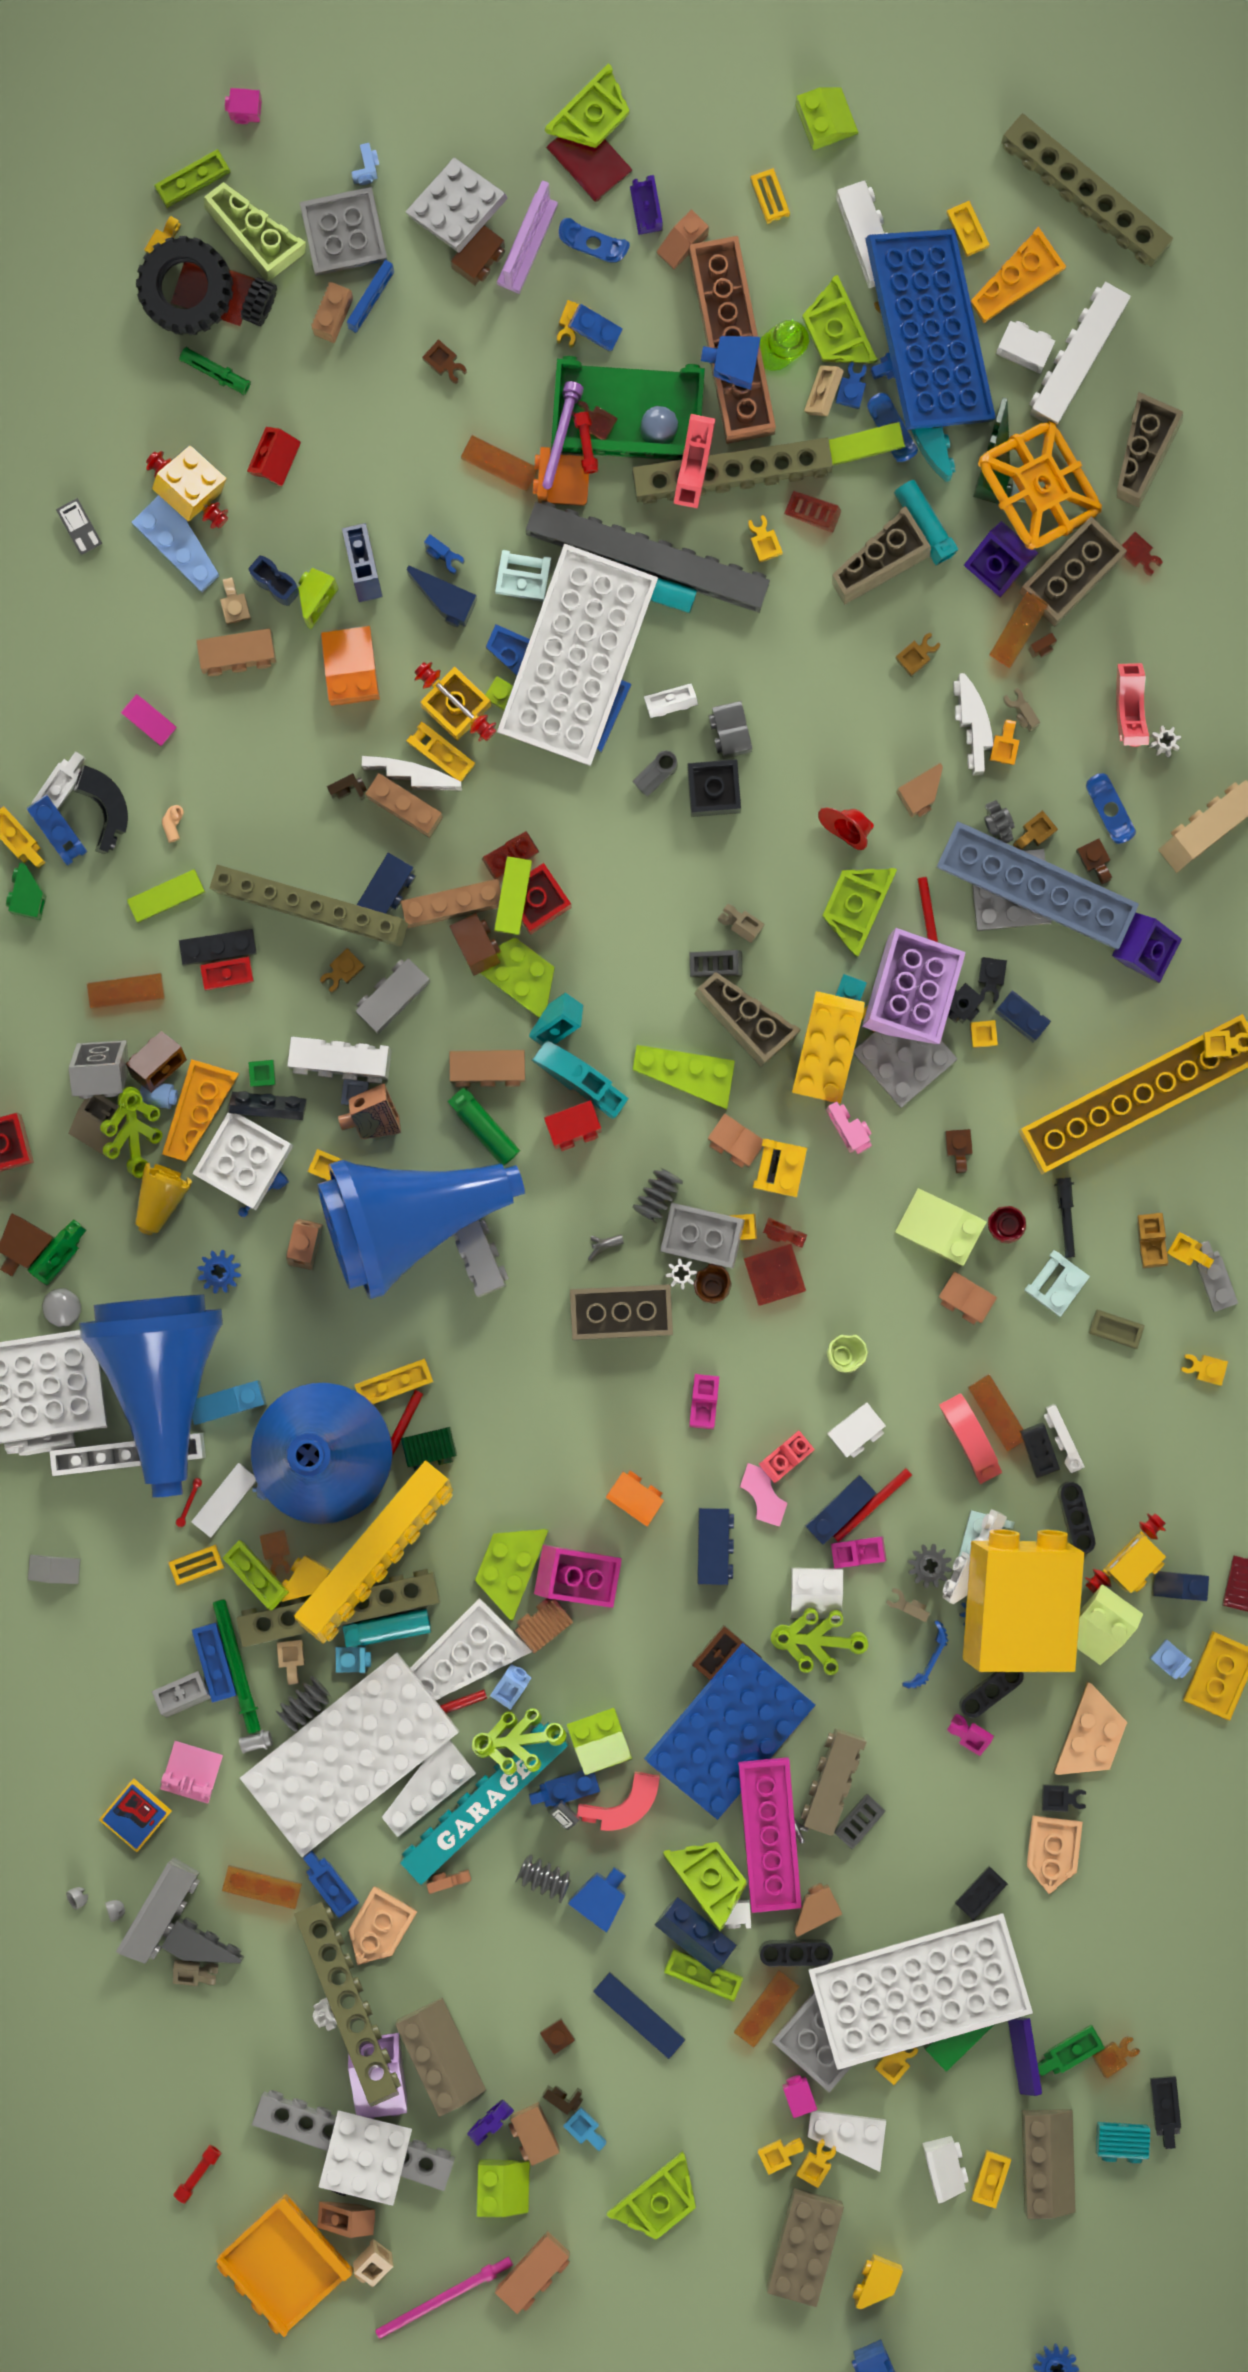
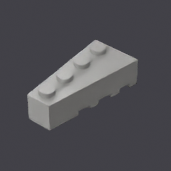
M479 1219L453 1234L461 1258L464 1259L467 1274L475 1286L473 1289L477 1297L507 1286L505 1280L509 1279L504 1265L499 1267L496 1261L499 1253L495 1243H489L486 1234H489L490 1231L485 1219L481 1221Z

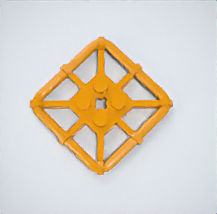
M1051 421L1038 424L1021 434H1014L1009 437L1008 441L990 449L983 456L979 457L978 465L981 467L983 475L999 501V508L1005 511L1025 547L1030 550L1042 547L1061 536L1070 535L1075 528L1083 525L1091 516L1095 518L1102 511V504L1099 502L1098 496L1081 469L1082 463L1080 460H1076L1056 424ZM1043 434L1042 454L1034 459L1025 442ZM1054 442L1068 464V467L1062 470L1058 468L1052 457ZM1013 449L1017 451L1024 465L1016 468L995 458ZM993 470L1012 477L1020 492L1008 498ZM1073 473L1085 496L1073 492L1064 476ZM1038 481L1044 482L1045 486L1041 488ZM1023 498L1032 512L1029 533L1012 505ZM1067 500L1086 508L1087 511L1069 520L1059 503ZM1050 509L1058 523V527L1039 537L1042 513Z

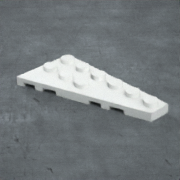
M479 1598L410 1669L436 1701L532 1651Z

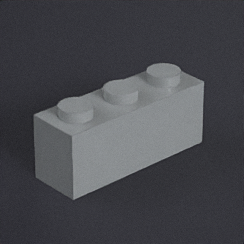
M409 958L405 962L400 960L392 968L394 973L388 979L383 977L374 986L376 991L370 997L365 995L356 1004L359 1007L356 1013L377 1034L431 982Z

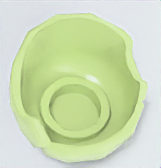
M840 1335L832 1340L827 1350L830 1365L839 1372H853L866 1361L868 1354L866 1343L857 1335Z

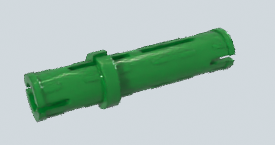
M187 346L182 350L179 361L219 381V385L223 387L228 386L242 395H245L249 390L251 381L235 374L230 367L224 368Z

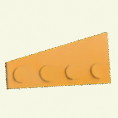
M191 1059L162 1155L185 1162L189 1160L239 1077V1073Z

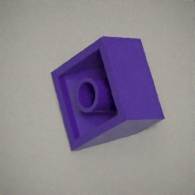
M1001 521L986 535L964 566L1001 598L1038 555V552L1034 549L1026 548L1020 537Z
M1135 912L1118 950L1115 949L1112 956L1126 967L1160 983L1182 939L1156 918Z

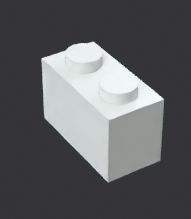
M1010 321L996 354L1041 374L1055 340L1051 339L1052 337L1045 332L1038 331L1037 333L1030 330L1029 326L1023 322Z
M866 1402L830 1430L827 1435L845 1457L851 1455L854 1458L865 1449L862 1446L869 1439L874 1442L884 1434L882 1429L886 1425Z

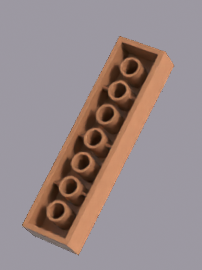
M738 236L689 245V257L707 347L718 349L721 336L758 337ZM759 345L751 390L713 376L726 444L775 435V420ZM711 363L712 374L714 373L715 366L713 363Z

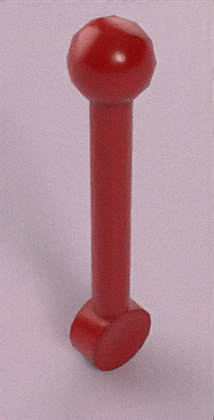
M195 1478L192 1482L193 1488L181 1517L176 1520L178 1527L186 1525V1515L197 1489L202 1485L200 1478Z

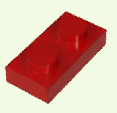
M250 957L200 965L205 991L254 982Z

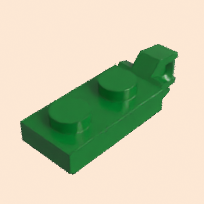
M73 1219L57 1234L27 1271L47 1286L79 1249L77 1246L80 1242L79 1239L87 1230Z
M1089 2025L1048 2049L1043 2054L1046 2059L1038 2063L1039 2074L1043 2076L1050 2071H1053L1055 2075L1060 2072L1064 2073L1103 2050L1105 2047L1094 2027Z

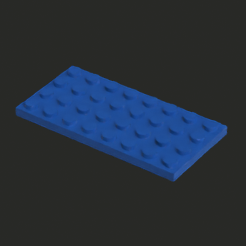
M955 229L868 235L865 241L906 430L985 423L995 420V411Z

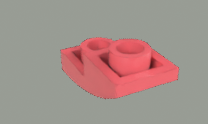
M797 1431L761 1461L759 1465L769 1478L776 1483L815 1449L803 1434Z

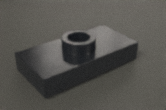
M1042 1422L1021 1430L1020 1434L1036 1478L1060 1470L1044 1423Z
M988 1866L955 1901V1904L974 1921L1008 1883Z

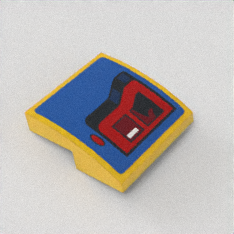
M133 1779L101 1816L99 1821L134 1851L138 1852L172 1810L136 1779Z

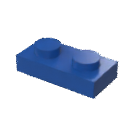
M583 304L578 305L568 325L569 328L607 351L613 350L623 328Z

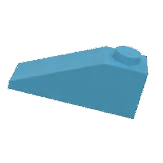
M260 1380L197 1398L192 1416L194 1425L267 1405Z

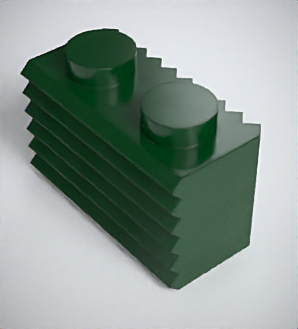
M451 1427L401 1438L407 1467H413L414 1471H417L425 1460L428 1463L438 1461V1465L453 1462L452 1457L457 1456Z

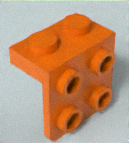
M540 447V455L535 454V470H539V477L533 481V494H537L538 503L547 501L552 504L586 505L588 500L589 474H584L581 460L584 459V456L560 455L553 485L550 489H545L542 484L551 448Z

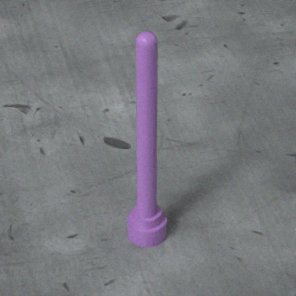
M568 381L564 384L562 395L564 396L565 403L542 484L545 489H550L553 485L574 404L582 397L584 388L577 382Z

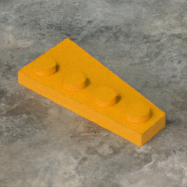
M1039 226L971 300L972 307L983 323L1065 270L1066 265Z

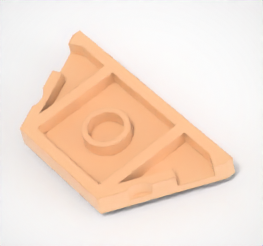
M1089 1682L1086 1683L1053 1772L1057 1775L1110 1770L1127 1725V1721Z

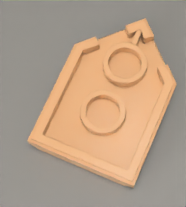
M1032 1816L1027 1867L1048 1894H1051L1058 1886L1077 1873L1082 1821Z
M375 1886L348 1930L357 1965L392 1956L417 1913L411 1906Z

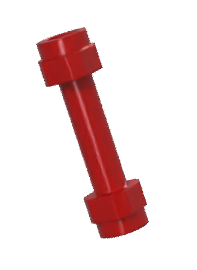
M589 412L576 413L574 415L575 427L580 432L584 459L581 460L584 474H593L598 472V460L593 456L589 427L592 425L591 418L589 417Z
M209 2145L202 2154L203 2159L187 2181L184 2184H180L173 2196L185 2204L193 2194L192 2190L209 2166L216 2163L222 2153L213 2145Z

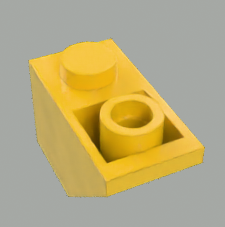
M307 1555L302 1559L298 1557L291 1568V1571L294 1572L289 1581L285 1579L282 1583L289 1593L281 1601L284 1602L313 1594L332 1570Z
M875 2254L872 2255L871 2260H866L862 2270V2274L865 2275L862 2284L856 2285L852 2297L855 2299L856 2308L863 2309L893 2296L903 2273L902 2266Z

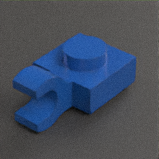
M431 534L424 541L425 548H427L426 553L435 560L441 558L443 561H446V567L450 573H457V570L451 566L453 561H459L461 564H464L465 561L461 555L453 553L449 547Z

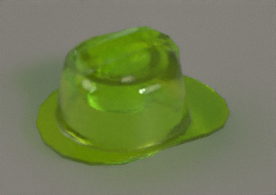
M785 320L775 325L760 338V350L764 369L770 371L781 370L807 350L810 342L809 333L801 323Z

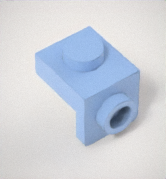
M369 143L360 145L365 169L351 172L354 184L367 185L372 183L374 179H378L375 165H379L376 150L371 151Z

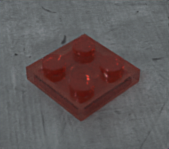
M792 1244L743 1259L758 1306L806 1291Z

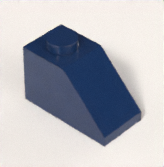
M1158 1571L1154 1574L1153 1596L1207 1601L1209 1576Z

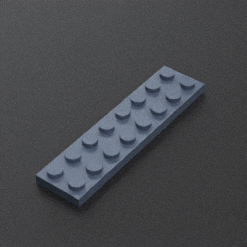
M958 821L936 867L1116 950L1120 948L1139 906L1138 903Z

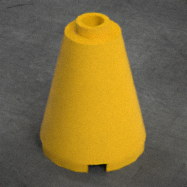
M146 1163L143 1170L135 1222L139 1227L138 1230L147 1235L158 1233L190 1189L191 1179L187 1177L186 1181L180 1178L182 1173L159 1164H155L154 1168H150V1163Z

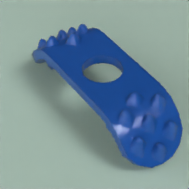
M564 218L559 226V237L563 243L573 249L607 262H619L627 254L630 243L626 239L609 237L583 227L571 218ZM592 237L597 238L601 245L597 249H590L586 244L587 240Z
M878 393L871 397L867 408L877 427L897 422L901 424L906 448L891 451L893 457L897 462L910 460L917 454L918 448L908 430H906L890 397L885 393Z
M1103 773L1092 776L1087 781L1086 788L1112 840L1117 844L1129 841L1135 836L1136 830L1108 775ZM1109 802L1117 804L1119 809L1118 813L1113 817H1109L1104 813V806Z
M938 1620L934 1621L937 1628L935 1640L938 1642V1645L923 1674L917 1673L912 1680L902 1682L903 1687L916 1689L917 1686L921 1687V1684L926 1685L925 1681H929L928 1676L943 1647L947 1646L946 1642L949 1641L947 1638L948 1634L946 1633L947 1630L942 1627L943 1624Z

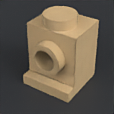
M372 2239L370 2245L353 2262L355 2277L360 2282H366L374 2287L393 2267L392 2252Z

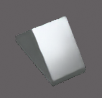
M30 1555L28 1580L45 1583L78 1584L81 1559Z

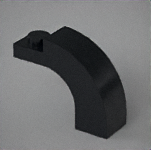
M84 765L79 770L73 791L90 797L100 806L104 822L95 852L106 854L109 850L113 851L116 845L117 836H114V834L126 833L128 824L127 805L121 790L111 778L101 771Z

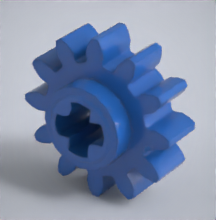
M212 1250L210 1252L211 1259L202 1257L203 1262L206 1263L205 1266L197 1267L198 1270L204 1272L203 1275L198 1277V1280L207 1281L204 1285L205 1289L214 1286L213 1292L215 1294L219 1292L220 1287H222L225 1293H228L229 1284L237 1287L234 1277H242L240 1273L235 1271L241 1264L232 1263L235 1259L234 1254L226 1258L225 1250H221L220 1256H217L216 1252ZM218 1265L226 1270V1273H222L224 1276L222 1278L214 1275Z
M1055 2343L1052 2351H1049L1047 2346L1043 2347L1045 2355L1042 2356L1036 2353V2357L1040 2362L1033 2364V2368L1036 2371H1079V2367L1076 2364H1072L1076 2361V2356L1074 2354L1067 2356L1069 2354L1067 2346L1062 2351H1059V2347ZM1059 2363L1061 2369L1052 2371L1051 2366H1057Z

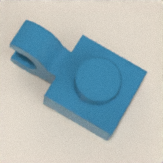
M582 2107L563 2125L580 2144L587 2139L598 2151L606 2145L607 2141L595 2131L599 2124Z

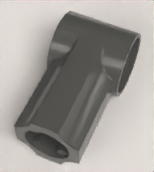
M667 750L661 751L655 760L632 781L646 797L670 775L676 772L678 762L675 754ZM668 757L673 760L671 768L663 769L660 767L659 764L663 758Z

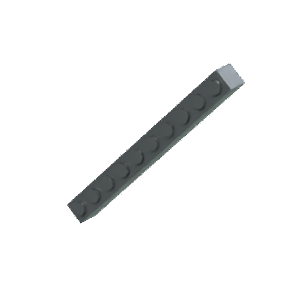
M547 501L535 502L526 527V535L561 547L567 544L641 572L697 589L698 593L758 613L761 611L770 580L766 579V575L760 572L753 571L751 574L742 571L743 568L739 565L730 563L727 566L719 563L720 560L715 557L705 556L703 558L697 556L696 552L691 549L682 548V550L673 548V545L667 541L659 540L655 542L649 540V536L643 533L635 532L634 535L625 532L626 529L622 526L612 524L610 527L602 524L603 521L598 518L589 516L586 519L580 517L579 513L574 510L565 509V511L556 509V505Z

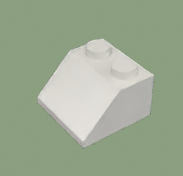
M791 1568V1618H800L807 1608L816 1609L818 1619H826L833 1610H839L842 1613L843 1569ZM808 1613L806 1618L814 1619L815 1614ZM834 1615L831 1619H840V1616Z
M952 2136L922 2143L938 2203L945 2202L966 2191L964 2183L969 2181L965 2167L960 2168L958 2158L962 2157L959 2142L954 2143Z

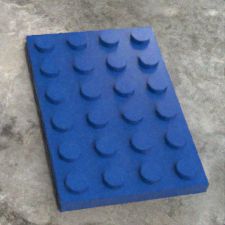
M742 1643L644 1759L718 1820L741 1793L738 1762L770 1759L815 1707V1704Z

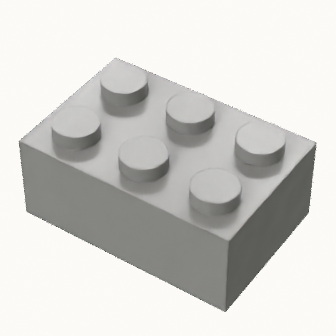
M127 1040L77 1043L69 1065L72 1096L87 1099L94 1095L104 1094L106 1097H114L119 1095V1093H123L129 1073L125 1064L129 1061Z

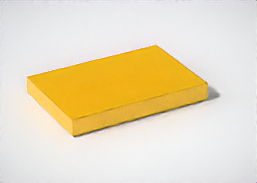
M1212 1631L1183 1697V1701L1230 1721L1248 1680V1646Z

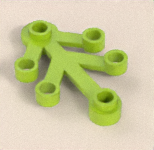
M126 1087L123 1089V1093H120L118 1096L119 1107L110 1120H105L100 1126L103 1134L112 1137L117 1133V1126L126 1115V1122L114 1141L104 1145L103 1154L110 1159L117 1158L121 1147L128 1138L130 1159L126 1164L127 1171L136 1178H142L145 1164L148 1162L141 1157L138 1132L145 1135L146 1139L153 1144H157L162 1140L163 1133L156 1127H149L138 1120L136 1110L142 1112L143 1116L152 1122L159 1119L160 1110L154 1105L144 1103L138 1089Z
M807 1608L803 1615L790 1626L779 1625L771 1632L772 1644L777 1649H787L798 1662L799 1669L804 1673L812 1671L814 1667L813 1659L805 1656L796 1644L807 1645L823 1664L824 1671L828 1675L836 1674L839 1666L837 1660L831 1658L821 1646L848 1648L855 1654H862L868 1649V1638L862 1632L852 1633L849 1638L823 1635L832 1627L842 1625L844 1619L843 1614L839 1610L831 1611L824 1621L807 1634L798 1632L807 1624L813 1625L818 1621V1612L814 1608ZM808 1613L815 1614V1618L809 1620L806 1618V1615ZM838 1615L840 1620L833 1622L831 1620L832 1616ZM786 1635L788 1639L783 1642L779 1640V1636ZM860 1641L863 1643V1646L856 1648L854 1643ZM804 1661H809L811 1663L810 1666L807 1668L803 1667L801 1664ZM829 1663H833L836 1667L833 1670H829L826 1666Z
M535 1708L528 1709L525 1717L518 1723L514 1713L508 1711L501 1716V1720L489 1733H479L473 1738L472 1750L478 1757H491L500 1765L501 1770L506 1775H512L517 1770V1764L512 1758H505L497 1750L508 1748L524 1762L529 1771L535 1772L541 1767V1761L536 1755L530 1754L522 1746L549 1742L554 1746L561 1745L566 1739V1731L559 1723H551L544 1732L522 1735L531 1725L535 1726L541 1722V1714ZM533 1714H537L534 1719L530 1720ZM512 1717V1721L506 1723L507 1719ZM506 1728H513L506 1737L498 1738ZM556 1734H560L556 1739H554V1736ZM536 1760L534 1765L529 1766L531 1761ZM512 1763L509 1769H505L507 1764Z

